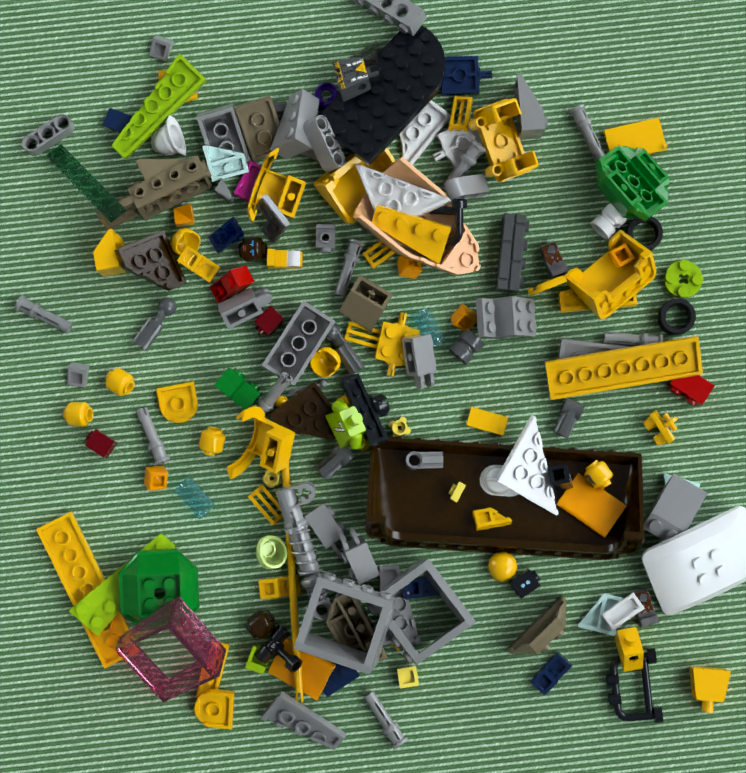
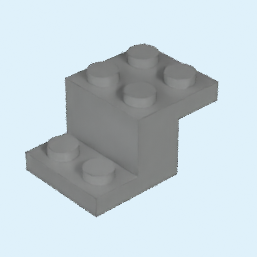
M515 296L498 299H476L478 337L491 339L536 337L537 325L535 322L534 299Z

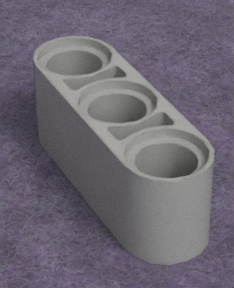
M60 114L25 136L22 140V146L30 155L38 156L74 132L75 125L67 115ZM63 122H68L66 128H60ZM47 132H52V136L48 139H45V134ZM32 142H36V147L29 149V145Z
M318 115L307 120L304 123V131L322 169L325 172H331L343 167L346 162L345 156L339 143L333 138L335 134L327 118L324 115Z
M484 174L456 177L444 183L450 200L475 199L490 193Z

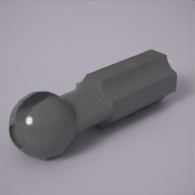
M171 298L162 299L158 304L159 312L154 318H148L133 339V342L147 351L163 329L162 322L165 317L171 316L176 312V302Z
M334 323L325 339L330 341L350 375H354L364 368V365L350 344L341 335L339 326Z

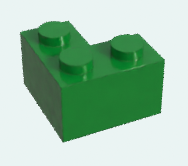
M228 367L214 386L244 410L252 407L262 395L259 392L261 388L253 382L247 383L244 380L246 376L237 368L232 370Z

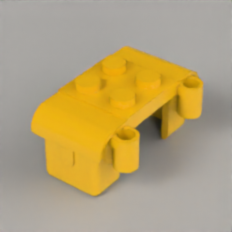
M507 98L476 109L474 111V119L470 120L468 124L471 130H478L481 142L486 148L485 153L490 165L485 169L486 176L489 178L495 177L500 183L530 172L539 166L535 151L525 153L513 120L514 116L522 114L515 98L509 100Z

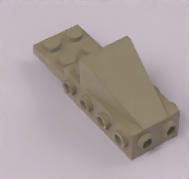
M197 155L190 159H138L136 163L145 181L136 182L131 188H128L131 196L122 197L112 205L103 206L96 214L107 230L139 215H142L144 220H147L213 188L209 180L212 175L205 161H200Z

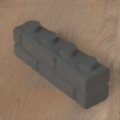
M504 213L502 216L495 291L518 293L519 289H523L524 277H521V270H525L526 265L523 251H527L528 240H524L525 232L528 233L530 223L526 221V215Z

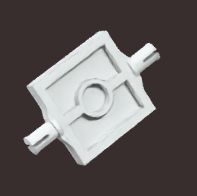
M468 128V132H464V129H461V131L456 129L449 131L448 129L438 134L437 138L442 150L432 155L435 161L446 156L453 168H455L462 159L461 154L466 152L472 144V139L482 144L478 130L473 131Z

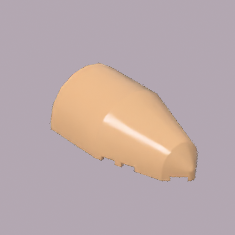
M403 157L397 159L383 171L388 176L448 198L445 192ZM367 192L355 209L353 218L398 255L451 275L475 272L481 267L478 260L479 244L466 224H463V236L460 242L456 245H447L440 264L386 232H383L372 223L374 209ZM448 203L442 207H452V205ZM424 214L419 216L450 226L451 230L448 238L455 236V215Z

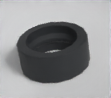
M650 217L647 221L634 218L628 224L625 233L634 238L633 230L635 226L640 223L651 225L655 231V238L650 244L643 246L652 251L660 244L663 238L661 223L654 217Z
M681 298L671 299L659 309L657 315L658 324L667 334L673 336L682 335L694 326L696 311L687 300ZM680 306L686 310L688 319L683 327L674 328L667 323L665 315L670 307Z

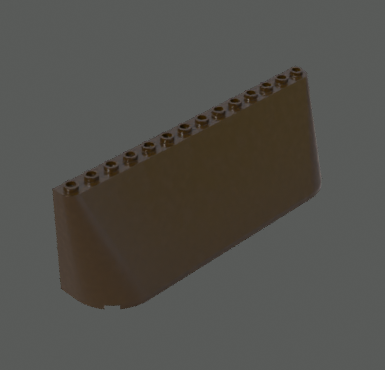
M404 437L388 438L386 443L372 446L370 450L365 531L371 539L378 538L381 539L382 544L395 547L483 553L504 551L514 555L592 560L618 559L621 554L630 556L640 550L645 540L642 454L632 451L621 453L614 450L597 451L596 449L578 450L577 448L559 449L554 446L549 448L542 447L547 466L567 464L571 470L572 481L578 473L584 476L585 468L596 460L598 462L604 461L609 467L613 477L610 479L611 484L603 490L624 503L626 508L604 538L556 505L567 489L553 490L554 501L558 510L557 516L519 494L511 497L495 496L486 493L480 485L482 471L490 465H504L515 444L465 443L460 440L450 442L441 439H405ZM413 451H442L444 463L443 468L410 470L405 466L404 460ZM416 456L409 457V463L412 466H417L419 463ZM458 482H461L466 486L458 502L455 503L450 500L451 495L448 493L453 484L457 485ZM491 507L506 518H511L512 524L477 531L472 511Z

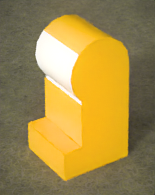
M267 249L268 269L303 268V252Z

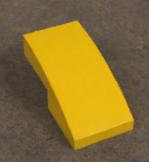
M188 245L177 260L209 283L212 282L221 268Z
M296 575L297 595L302 594L300 575ZM288 576L258 580L261 600L289 596Z

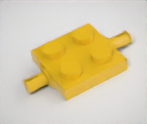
M400 312L398 323L383 321L381 324L374 359L389 364L386 376L394 377L396 366H406L401 338L420 333V330L405 325L407 313Z

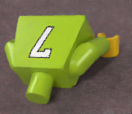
M346 395L337 398V401L332 404L334 412L325 415L340 449L349 445L352 449H361L362 452L370 447L365 438L362 439V435L366 431L362 422V415L358 413L355 406H350Z

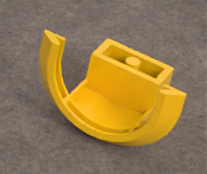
M276 148L266 156L255 181L247 207L250 222H254L257 214L256 205L265 194H268L286 218L291 220L295 217L307 182L290 175L286 177L269 170L277 157L279 148Z
M252 406L239 413L236 419L241 418V422L253 418L254 431L243 455L236 462L227 466L229 478L232 480L243 473L256 455L261 457L259 466L275 474L289 465L295 432L266 419L263 409L258 406Z

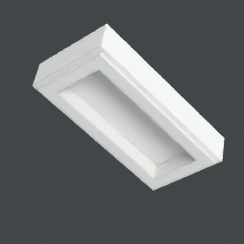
M633 592L601 615L613 631L645 608Z

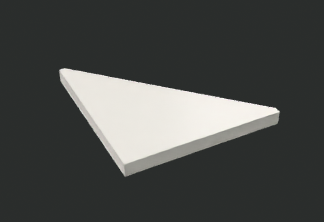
M432 100L400 133L402 156L411 165L417 161L450 120V114Z
M356 164L374 212L377 204L419 217L451 203V200L447 197Z
M531 415L495 481L557 516L558 510L554 501L553 488L550 485L546 458H544L542 440L536 423L537 419Z

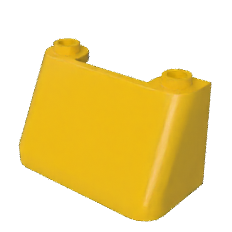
M388 148L370 166L351 153L345 157L346 162L343 167L326 172L313 183L316 190L345 223L353 224L356 222L353 214L366 193L356 164L383 173L384 170L395 162Z
M622 230L610 237L608 243L609 251L584 272L579 268H573L565 274L566 283L600 319L609 317L648 285L656 276L653 253ZM626 243L634 255L635 261L618 269L609 258L608 253Z

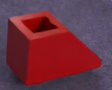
M244 265L229 270L209 288L219 304L242 292L255 281L247 266Z
M700 375L671 380L667 383V386L670 387L669 390L677 396L682 395L686 398L685 401L694 407L696 405H703L715 385Z

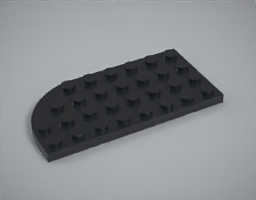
M422 25L414 36L399 31L368 63L366 67L376 64L379 76L369 78L371 86L369 91L344 102L340 93L320 114L327 118L335 134L333 138L339 145L369 166L433 99L443 83L446 72L443 48L437 37Z

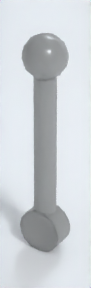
M321 380L320 383H316L318 387L327 386V382L325 380ZM306 387L298 389L291 388L288 390V394L290 396H294L296 393L301 392Z

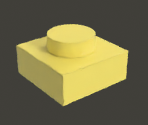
M458 482L457 485L453 484L448 493L451 495L450 500L457 503L466 485Z
M416 665L397 668L400 689L419 686Z

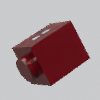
M270 305L255 320L257 324L255 328L261 335L267 334L270 337L285 322V319Z
M97 429L94 432L91 431L85 439L87 441L85 446L106 459L118 444V442Z

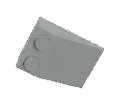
M517 74L514 82V97L517 99L522 113L516 115L520 140L541 139L545 128L548 127L547 116H544L541 105L523 76Z
M234 103L197 113V120L206 145L244 153L246 161H250L243 132L234 109Z
M673 473L645 514L644 529L664 541L686 531L707 496V492Z

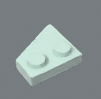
M208 145L202 146L209 171L212 175V182L249 172L244 153Z
M604 593L578 624V627L615 636L616 629L612 631L601 614L623 600V598Z

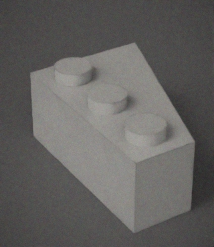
M304 89L290 95L271 145V151L279 148L278 155L289 159L312 149L304 131V123L317 116L320 99Z

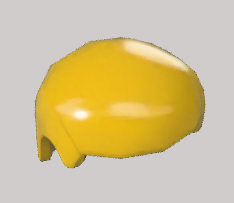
M181 228L172 236L170 244L172 250L180 256L187 245L198 251L201 242L199 234L189 228Z
M321 347L311 359L310 367L318 376L328 378L340 368L341 359L334 349Z
M504 551L498 552L490 558L488 570L494 580L507 582L515 577L517 562L511 554Z

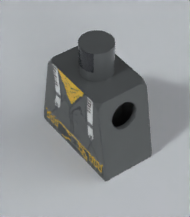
M361 57L332 62L343 102L371 89L369 78L379 76L377 65L365 67Z

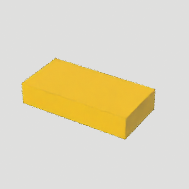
M471 407L466 426L503 436L508 417Z

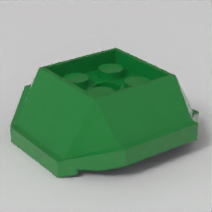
M617 146L595 162L597 168L596 187L623 218H639L647 221L668 204L669 176L645 149Z
M177 548L137 551L119 572L121 614L141 629L181 626L200 608L198 568ZM161 587L165 591L162 595H156L154 593L155 589Z

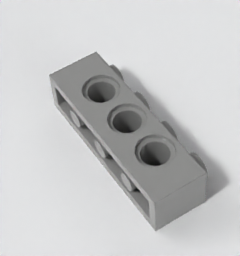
M353 0L358 6L368 8L369 12L373 15L383 17V20L389 25H396L404 34L409 33L414 36L427 19L424 9L409 0Z

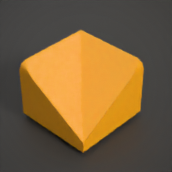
M191 203L173 209L176 227L195 224Z
M626 243L608 253L609 258L618 269L635 261V257Z
M403 256L398 258L399 276L416 279L422 272L421 263Z
M461 304L450 317L452 324L462 331L465 329L470 330L477 323V313L464 304Z
M164 466L145 467L144 485L147 490L167 489V469Z

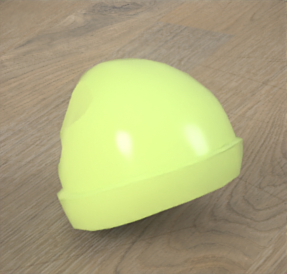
M273 535L263 536L256 546L258 563L265 569L281 567L287 559V548L283 541Z

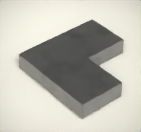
M265 194L261 197L256 207L267 220L262 231L272 243H275L288 228L290 222L268 194Z

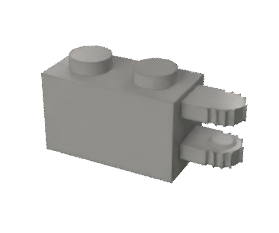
M267 287L254 292L250 288L217 304L227 328H233L262 314L261 307L272 301V294H270V290Z
M416 334L401 338L407 376H414L415 385L419 390L425 388V384L428 387H432L435 384L434 372H437L431 334Z
M323 503L304 517L324 547L327 549L331 546L340 559L342 557L340 553L342 552L335 545V542L340 540L338 535L342 533L345 535L346 528L341 521L336 522L333 517L335 512L331 506H325Z
M354 528L350 529V535L353 540L346 542L347 540L343 533L338 535L343 552L340 554L344 563H349L350 569L347 570L351 579H356L360 585L379 576L380 573L363 536L358 537Z

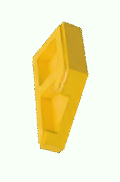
M491 507L472 511L477 531L512 524L511 518H506Z

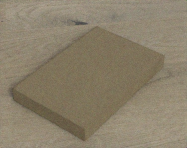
M270 95L234 107L253 162L266 158L272 152L270 148L280 124Z

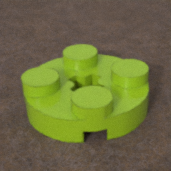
M688 260L674 262L666 269L664 274L665 289L676 298L692 297L700 290L704 280L699 267ZM679 275L687 277V284L684 282L679 283Z

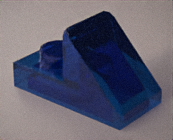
M232 217L208 238L216 252L221 253L234 242L243 240L244 232L235 217Z

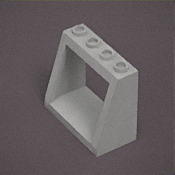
M420 558L378 591H386L393 595L423 573L459 620L438 639L418 653L394 620L390 619L387 631L389 630L393 636L391 638L392 642L397 647L401 646L404 650L403 656L409 663L413 662L416 665L476 622L432 562L427 558ZM368 603L369 606L367 608L371 614L380 617L382 607Z
M329 572L322 573L317 578L294 649L370 674L378 664L396 597H393L391 593L386 591H375L369 585L360 586L354 584L355 582L351 579L344 578L342 580L336 578L335 574ZM323 588L382 607L368 653L310 633Z

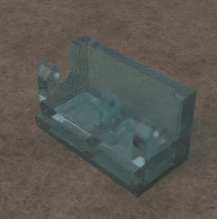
M191 477L186 478L175 489L176 494L179 495L200 520L216 506Z

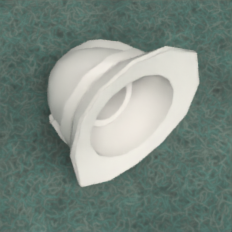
M169 115L166 124L152 135V149L156 153L165 156L177 153L186 155V144L180 125L174 117Z

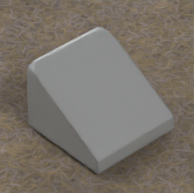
M156 35L153 37L149 56L166 62L174 41Z
M222 178L215 188V192L224 200L233 203L234 200Z
M71 362L68 367L67 385L86 388L90 365Z

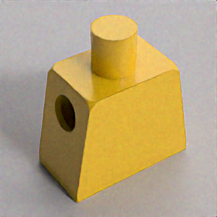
M632 627L618 630L614 639L623 672L643 669L644 652L637 628ZM633 656L636 659L630 660L629 658Z
M689 666L692 697L695 700H702V712L713 713L714 702H724L731 671L721 668Z

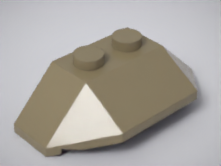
M343 594L334 597L326 624L335 641L368 653L375 627L361 600ZM382 647L378 662L388 658L384 647Z
M561 595L506 650L510 654H539L540 652L543 654L551 646L549 643L554 638L557 640L564 634L563 629L566 627V598Z

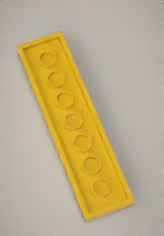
M698 336L545 361L550 400L703 374Z
M69 512L36 529L73 606L106 580L73 512ZM121 612L116 615L99 636L82 623L104 669L140 651Z

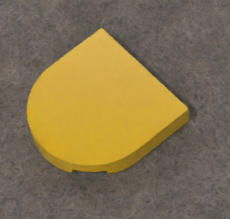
M565 275L537 285L534 291L532 287L527 291L529 296L561 285L567 282Z
M194 381L156 389L160 411L167 420L174 423H184L196 414L198 399Z
M209 689L202 692L197 697L194 705L195 716L206 727L232 730L235 691Z

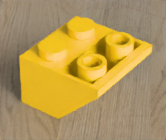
M108 229L93 251L96 271L103 277L126 273V270L122 269L114 251L123 247L124 242L119 233L117 234L113 229Z

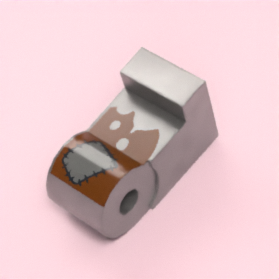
M552 241L539 246L550 280L567 274L569 271L568 267L563 261L556 242Z
M643 588L633 591L645 608L636 614L639 626L646 627L659 623L648 590Z

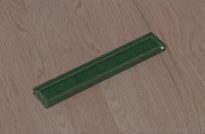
M62 144L46 155L54 166L110 223L126 212L125 208Z

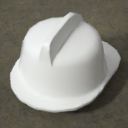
M490 465L482 471L480 485L486 493L507 497L518 495V493L495 481L503 465Z

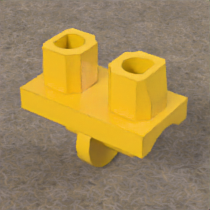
M655 410L643 424L648 431L656 426L658 427L660 433L653 436L658 446L667 442L670 444L674 441L675 437L668 426L672 431L677 430L674 422L678 418L676 416L670 418L668 413L662 415L666 421L664 422L658 411Z

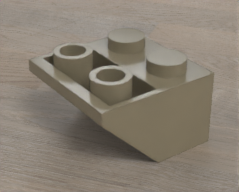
M360 275L338 313L371 332L393 294Z

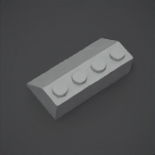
M303 300L263 362L262 367L279 378L283 372L288 373L289 375L285 380L291 375L293 381L290 384L295 386L336 321Z

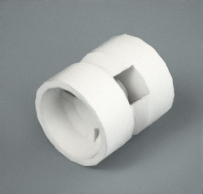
M608 204L601 211L602 215H597L590 223L592 228L606 240H609L616 232L615 228H620L627 221V218H623L612 204Z

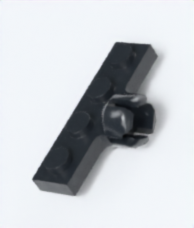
M359 373L341 378L340 384L350 406H355L358 413L362 415V422L366 428L363 435L368 446L372 447L386 443L388 437L379 420L380 417L387 416L390 411L389 402H383V400L387 399L386 396L383 394L369 395Z

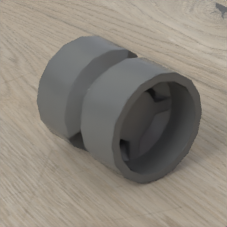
M465 329L459 336L460 341H455L448 349L458 360L467 365L473 358V352L478 353L484 346V343L473 332Z

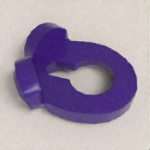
M323 83L316 89L315 97L320 99L318 111L322 109L324 111L337 97V89L333 84ZM325 90L330 91L332 96L326 102H323L321 93Z

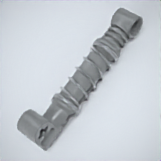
M303 481L278 489L275 493L285 521V533L289 534L290 537L288 543L292 544L293 547L291 553L295 554L296 559L294 562L299 566L297 572L305 575L301 580V584L308 591L307 594L310 600L317 578L322 574L319 572L323 569L319 568L318 561L320 559L316 558L314 552L317 549H313L311 542L314 539H310L308 533L310 529H307L309 524L307 519L303 517L300 505L307 504L314 499L316 487L312 482ZM295 488L298 489L299 493H302L303 488H306L307 491L310 490L309 495L301 494V500L298 501ZM325 588L322 589L318 605H325L327 610L320 612L316 609L314 617L319 620L327 619L332 605Z

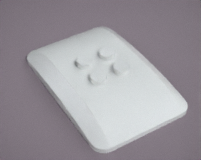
M736 506L643 552L641 557L660 608L665 614L672 615L696 606L746 581L745 507Z

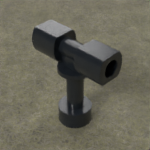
M279 624L270 634L272 639L266 646L262 644L254 654L257 659L265 664L272 656L279 655L286 662L285 667L292 673L296 672L302 665V660L298 656H291L284 650L283 642L290 632Z

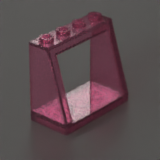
M180 596L121 635L115 649L118 655L128 663L130 668L140 676L142 681L151 688L162 702H166L219 677L226 653L223 645ZM167 628L197 660L170 679L137 644Z

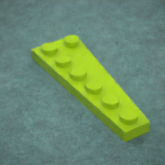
M179 54L167 69L161 81H158L150 96H147L144 100L142 107L133 115L130 122L124 127L111 146L127 160L167 121L168 116H172L207 80Z
M161 533L142 550L175 548L176 545ZM129 560L69 610L73 616L97 636L104 631L120 612L119 572Z

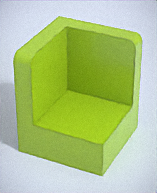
M254 644L245 668L264 674L268 662L265 664L254 656L261 647Z

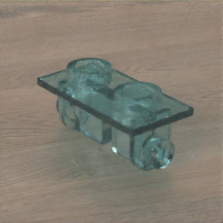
M429 307L423 308L418 313L412 315L420 333L431 334L433 347L446 341Z

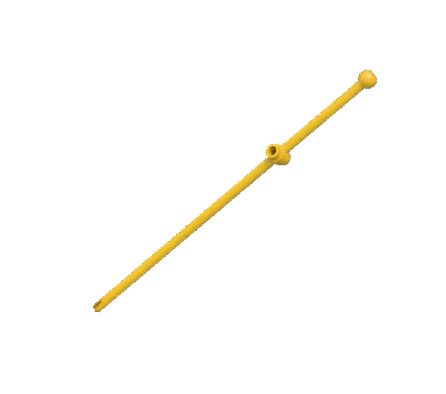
M279 396L274 402V406L278 409L289 400L286 396ZM289 465L282 469L283 487L290 486ZM286 534L293 655L301 659V651L294 649L299 634L295 554L291 553L293 547L292 544L288 543L290 539L289 534ZM301 666L294 672L296 701L298 702V693H301L302 704L304 698Z

